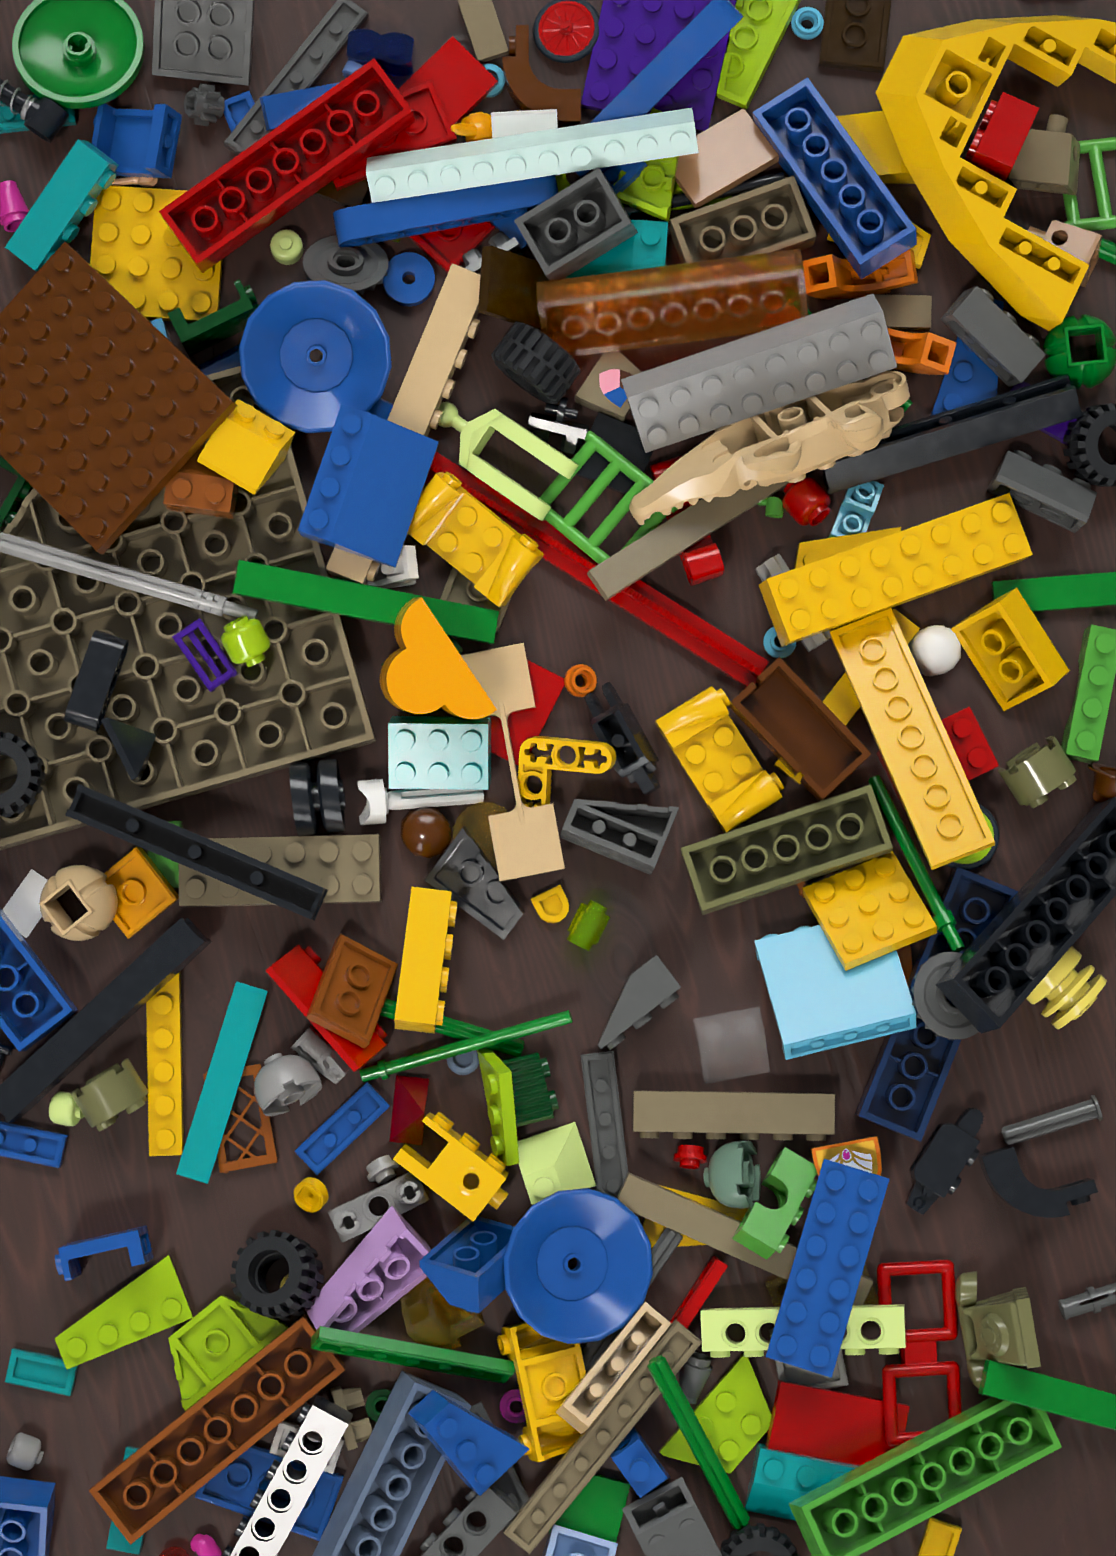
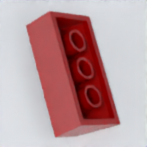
M298 944L265 971L306 1017L323 974L322 968L318 965L322 959L310 946L304 949ZM310 1021L353 1072L359 1071L388 1045L384 1040L388 1034L378 1023L376 1024L370 1044L364 1049Z

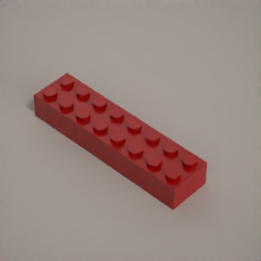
M373 58L165 206L159 213L201 273H204L415 122L413 110L376 59Z

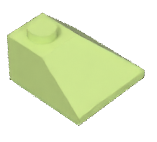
M576 1122L518 1140L519 1167L532 1205L557 1191L596 1186Z

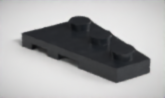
M464 826L425 878V881L437 890L452 891V901H456L459 907L504 940L525 911L505 882L499 881L498 872Z

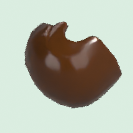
M433 807L414 808L409 810L401 820L400 838L404 846L415 856L431 858L441 854L449 845L452 830L449 822L438 809Z

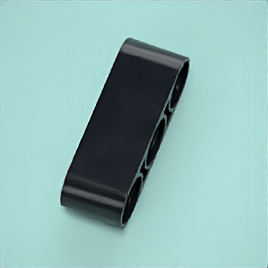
M95 630L65 711V722L98 732L126 657L129 645L128 640Z

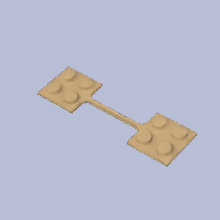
M524 643L461 655L497 709L486 717L496 716L502 721L515 793L516 806L512 811L488 816L499 881L565 869L554 804L531 808L526 807L521 800L507 720L512 712L536 707Z

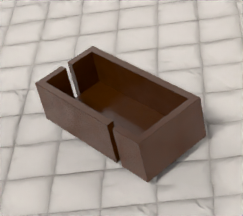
M780 657L757 677L755 682L759 686L757 690V686L752 682L730 702L729 708L794 776L799 773L803 775L800 782L819 802L831 794L872 754Z

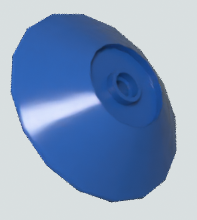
M326 280L293 282L268 295L248 318L239 345L241 377L254 403L275 421L304 433L332 432L341 404L369 412L383 395L392 368L390 338L376 309L354 290ZM312 350H320L323 358L320 361H313L310 357Z
M589 1188L557 1191L533 1204L512 1229L503 1257L505 1289L518 1316L541 1336L567 1344L600 1341L625 1327L644 1303L653 1275L651 1243L638 1216L616 1197ZM575 1257L577 1266L574 1269H569L568 1261Z

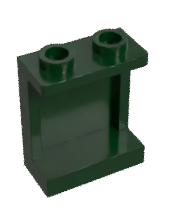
M240 279L234 281L240 296L239 301L189 325L180 308L167 313L189 357L244 331L248 318L259 306L250 285L243 287Z

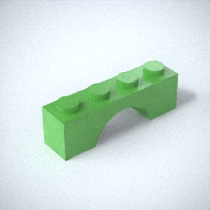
M1092 624L1084 629L1078 659V684L1072 710L1065 725L1061 745L1070 760L1089 764L1099 760L1116 674V629Z

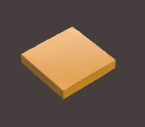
M139 846L135 847L104 873L107 875L105 882L108 885L113 884L115 886L118 896V907L113 920L127 939L136 935L179 899V895L143 848Z

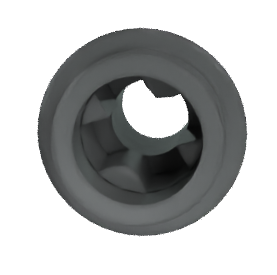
M696 1351L680 1369L679 1385L689 1404L697 1403V1399L713 1369L711 1366L712 1358Z

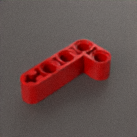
M682 455L651 465L650 470L653 480L655 481L664 471L679 460ZM688 501L684 502L683 508L666 516L667 521L692 505ZM710 535L679 554L691 586L723 576V561L716 543L712 542Z

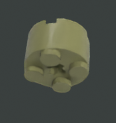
M1055 736L1045 738L1048 742L1047 745L1040 747L1036 742L1013 756L1006 762L1009 769L999 768L998 773L1019 805H1030L1031 808H1035L1049 799L1047 793L1057 787L1059 790H1063L1077 780L1074 776L1076 769Z
M129 1058L122 1061L121 1065L123 1068L116 1063L86 1081L87 1085L80 1088L82 1093L78 1087L70 1093L90 1127L96 1126L99 1132L114 1124L119 1117L118 1113L126 1110L127 1114H130L145 1105V1101L148 1100L146 1095L149 1091Z

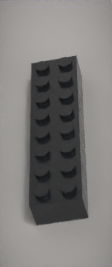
M1116 797L1096 804L935 984L981 1034L1002 1027L1116 896Z

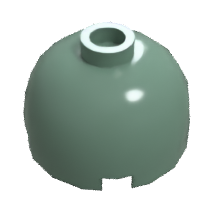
M735 1141L724 1144L710 1158L709 1167L704 1168L705 1186L710 1187L713 1196L719 1203L731 1208L745 1209L750 1208L754 1204L752 1201H759L761 1171L760 1164L753 1165L751 1155H757V1152L752 1142Z

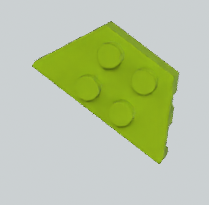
M223 1294L168 1338L171 1354L174 1358L176 1379L179 1382L182 1397L181 1403L184 1410L186 1411L284 1332L288 1326L279 1320L270 1319L249 1310L250 1308L244 1307L240 1302Z
M744 1353L694 1409V1413L725 1472L729 1474L732 1473L769 1430L772 1416L749 1358L744 1357ZM680 1428L674 1432L659 1450V1453L663 1456L699 1465Z

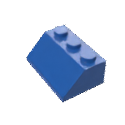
M477 1216L474 1222L467 1218L419 1260V1267L449 1305L462 1308L467 1312L480 1313L505 1290L503 1257L514 1226Z

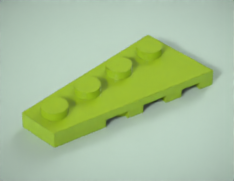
M801 0L736 1V9L744 17L729 33L728 48L724 56L717 89V97L745 110L748 109Z

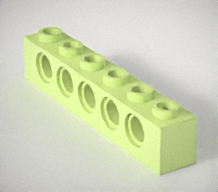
M905 1304L853 1305L846 1327L847 1335L843 1338L840 1349H845V1355H864L865 1349L879 1348V1354L883 1355L899 1354V1348H906ZM780 1307L703 1308L701 1310L702 1352H710V1357L713 1358L730 1357V1351H744V1357L764 1356V1350H768L770 1341L762 1337L761 1327L765 1323H776ZM875 1321L881 1328L880 1336L876 1339L866 1338L862 1333V1325L865 1322ZM734 1323L740 1324L745 1330L744 1340L740 1342L731 1340L727 1334L729 1325Z

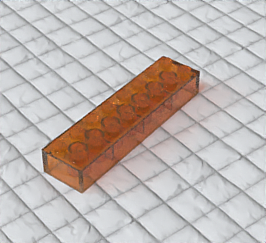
M800 249L536 282L537 305L542 333L554 340L571 356L754 334L808 316L804 267Z

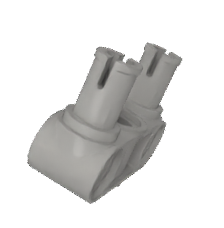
M408 1172L328 1212L329 1217L341 1242H345L372 1229L383 1217V1215H374L369 1210V1202L374 1197L381 1196L388 1201V1209L393 1206L400 1214L430 1200L421 1181Z

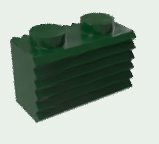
M539 1052L502 1061L512 1072L516 1127L554 1118L553 1111L558 1110L559 1106L555 1090L548 1091L545 1078L551 1077L547 1057L540 1059Z

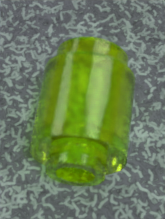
M592 900L589 901L588 905L581 903L567 929L570 933L566 940L590 952L593 945L597 946L611 918L605 914L608 908Z

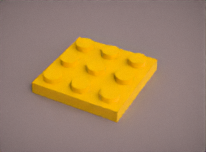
M893 851L802 888L804 898L845 971L937 933V926Z

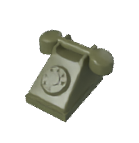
M977 1271L960 1274L955 1285V1299L958 1307L967 1371L977 1389L980 1387L985 1360L1027 1366V1369L1041 1367L1031 1303L1026 1287L1013 1288L1010 1292L976 1301Z

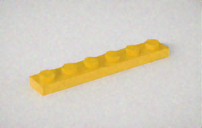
M180 971L146 1002L149 1156L182 1155L184 1149Z

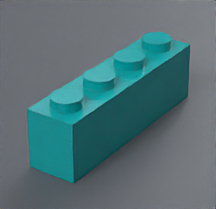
M78 139L5 248L33 270L39 271L64 242L70 243L77 236L80 230L78 227L84 216L87 217L94 211L98 204L96 198L102 189L106 190L116 178V173L114 172L119 164L89 141Z

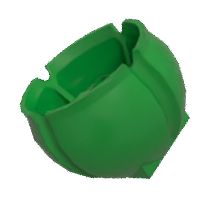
M1082 314L1079 319H1076L1073 315L1067 316L1061 324L1051 329L1045 338L1043 352L1047 355V359L1044 360V365L1052 378L1067 374L1071 386L1074 385L1076 389H1080L1081 385H1084L1086 388H1093L1102 383L1116 366V349H1114L1116 337L1111 328L1097 317ZM1095 334L1098 360L1072 363L1069 337Z

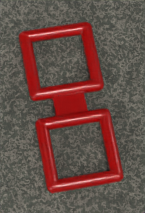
M948 1259L881 1263L877 1266L878 1305H892L891 1276L941 1273L944 1327L907 1329L906 1348H901V1364L885 1365L882 1368L885 1442L890 1447L899 1446L926 1432H898L896 1378L946 1375L948 1417L951 1419L962 1413L959 1364L955 1361L937 1362L936 1341H952L958 1336L954 1263Z

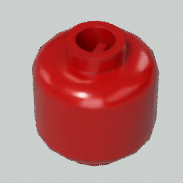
M808 477L796 483H788L784 488L786 494L782 500L783 508L800 526H816L829 515L831 511L829 507L831 497L814 478Z

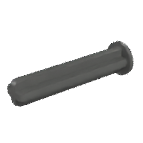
M1091 1095L1090 1100L1002 1128L1003 1139L1007 1145L1011 1146L1096 1118L1098 1121L1103 1120L1102 1112L1095 1095Z

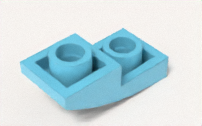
M871 481L848 488L828 538L866 532L884 485Z

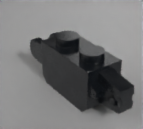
M607 682L602 685V691L611 706L608 710H604L599 699L592 692L584 696L588 708L594 717L590 720L591 726L599 741L608 743L615 750L616 762L614 768L622 778L627 777L631 784L637 782L643 794H650L661 788L653 772L658 769L656 762L659 759L629 704L623 703L613 685Z
M977 1108L965 1109L963 1115L959 1116L955 1124L945 1122L937 1125L910 1167L911 1178L915 1182L905 1204L924 1215L939 1197L944 1198L947 1193L952 1195L956 1191L962 1180L958 1175L965 1165L970 1167L974 1163L980 1152L976 1148L980 1141L974 1137L981 1128L980 1125L983 1124V1112H980Z

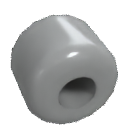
M22 1432L16 1434L7 1453L6 1459L8 1464L26 1471L32 1469L35 1463L39 1464L44 1454V1451H41L42 1444L40 1439Z

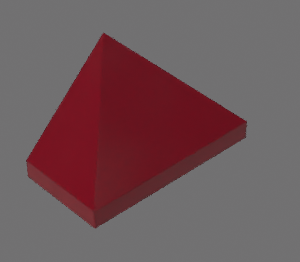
M396 1075L389 1142L423 1145L425 1123L422 1121L426 1116L429 1078Z

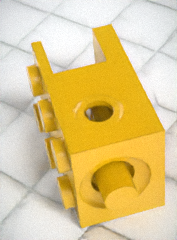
M429 1112L422 1122L448 1141V1144L433 1163H430L407 1144L399 1150L393 1160L473 1222L487 1203L497 1210L508 1196V1193L501 1188L509 1174L505 1170L506 1165L493 1153L489 1156L482 1153L478 1149L481 1144L465 1132L462 1136L452 1129L454 1123L444 1114L438 1112L434 1115Z

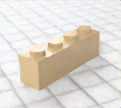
M644 1302L557 1409L556 1413L580 1434L584 1433L672 1323L647 1302Z

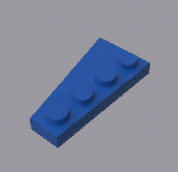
M994 299V303L1003 311L1004 302ZM956 337L955 340L957 343L949 373L943 376L930 416L997 396L998 376L959 337Z

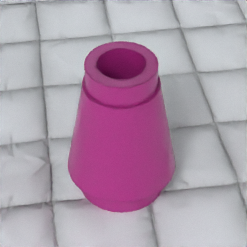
M9 180L0 183V224L3 225L5 231L15 232L29 210L17 187V183Z

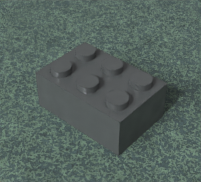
M597 168L514 220L544 274L553 284L558 283L638 233L600 168Z

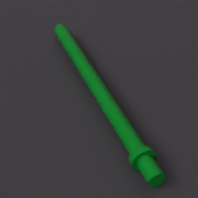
M566 1010L388 1062L385 1059L379 1060L377 1065L360 1069V1076L363 1082L380 1077L382 1080L389 1079L390 1075L573 1023L570 1010Z

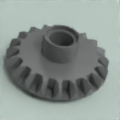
M337 235L315 242L307 249L303 257V271L305 272L306 280H326L352 289L360 295H363L365 289L374 291L376 284H383V279L388 274V257L378 244L339 247Z
M943 952L930 957L919 966L920 970L913 977L915 982L910 990L914 995L912 1005L917 1009V1018L922 1019L925 1023V1028L932 1030L935 1036L945 1037L948 1040L965 1039L979 1032L952 1002L950 1004L947 1001L946 996L935 985L962 955V953Z

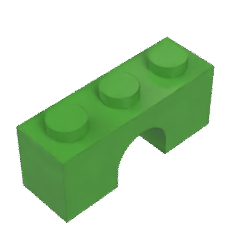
M785 1147L775 1157L761 1183L775 1193L779 1203L778 1209H769L755 1202L746 1211L732 1239L766 1260L775 1251L780 1254L790 1238L786 1234L789 1225L795 1226L804 1211V1208L800 1206L804 1197L810 1198L815 1190L817 1180L814 1178L817 1171L814 1164Z

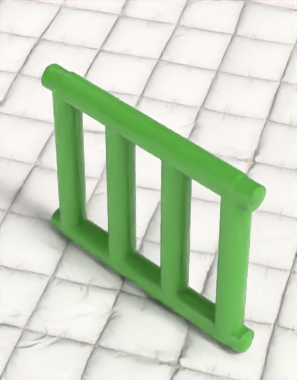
M1116 137L1078 141L1080 143V154L1089 153L1099 217L1080 219L1077 196L1063 194L1067 221H1064V223L1088 231L1116 228V215L1112 214L1102 152L1116 150Z
M590 430L584 439L586 442L571 459L579 465L571 479L559 473L539 498L551 505L595 451L610 462L564 518L552 508L544 518L595 562L600 564L610 556L600 549L599 546L627 514L632 498L654 481ZM620 471L635 482L634 485L588 539L574 526ZM673 507L671 512L675 513L678 509ZM654 512L622 549L657 528L667 515H663L661 512Z

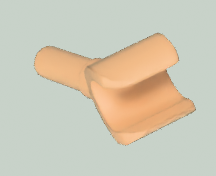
M123 177L115 179L112 185L126 186L139 184L143 187L152 188L157 184L158 178Z

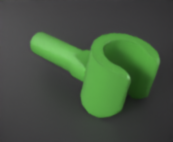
M768 497L757 504L759 506H766V517H783L784 508L781 499L778 497Z

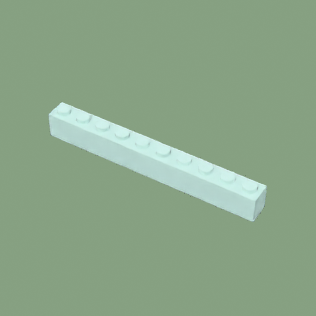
M692 108L368 157L366 176L371 201L375 203L699 152Z

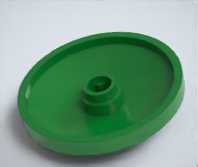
M34 0L24 10L15 26L12 52L21 79L39 98L46 97L60 107L85 109L107 103L129 88L142 67L145 44L140 22L134 11L124 0Z

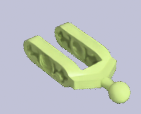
M442 402L439 410L443 411L439 426H452L461 433L459 464L516 505L543 521L551 506L480 458L479 455L495 430H497L568 479H571L579 465L496 409L467 422L459 416L458 409L453 403Z

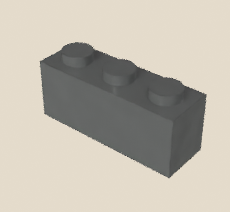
M978 286L965 290L940 319L1008 387L1022 383L1046 355L1039 348L1040 344L1037 339L1030 334H1025L1016 325V319L1010 313L1002 311L994 303L993 296L987 290Z

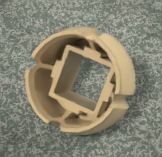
M72 865L58 870L56 876H52L47 880L41 891L39 904L44 922L51 923V931L71 941H85L98 936L101 930L103 931L109 927L117 911L118 896L115 886L113 884L108 885L105 882L107 875L89 866ZM70 888L88 910L87 913L75 922L71 920L57 901Z

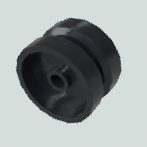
M337 759L319 761L317 765V782H314L312 769L307 762L290 764V789L298 836L316 835L319 827L318 813H321L323 826L328 833L345 831L346 799Z

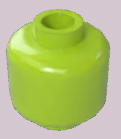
M244 615L223 627L225 632L220 639L233 663H246L247 667H251L265 659L263 653L268 650L271 643L258 619H249L247 615Z

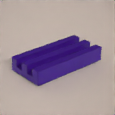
M200 618L172 636L210 692L226 683L231 677L238 675V672ZM197 628L200 629L228 670L224 674L221 673L193 632ZM187 635L216 676L214 681L211 682L182 640Z

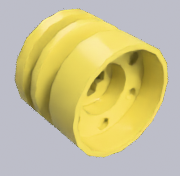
M1073 946L1069 948L1026 998L1031 1004H1036L1045 997L1049 1000L1041 1013L1044 1017H1049L1059 1010L1051 1022L1056 1029H1060L1070 1021L1080 1017L1095 1002L1099 992L1107 982L1102 975H1097L1087 982L1095 970L1092 965L1083 968L1079 972L1074 969L1082 955Z

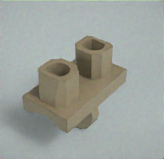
M340 1386L330 1388L334 1404L347 1411L365 1405L360 1387L341 1389ZM368 1417L353 1422L350 1421L343 1434L348 1451L358 1448L357 1443L370 1437L372 1428Z

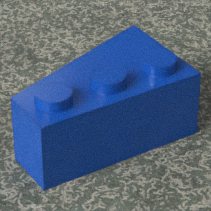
M432 1390L408 1412L460 1479L479 1496L529 1450L526 1445L510 1433L475 1415L435 1390Z

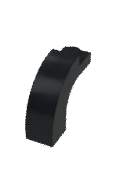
M1006 1146L978 1155L982 1172L992 1190L1013 1208L1033 1216L1044 1218L1068 1216L1070 1213L1066 1202L1070 1201L1072 1206L1082 1204L1091 1200V1194L1098 1192L1095 1181L1092 1178H1085L1049 1189L1036 1187L1024 1176L1015 1149L1012 1146Z

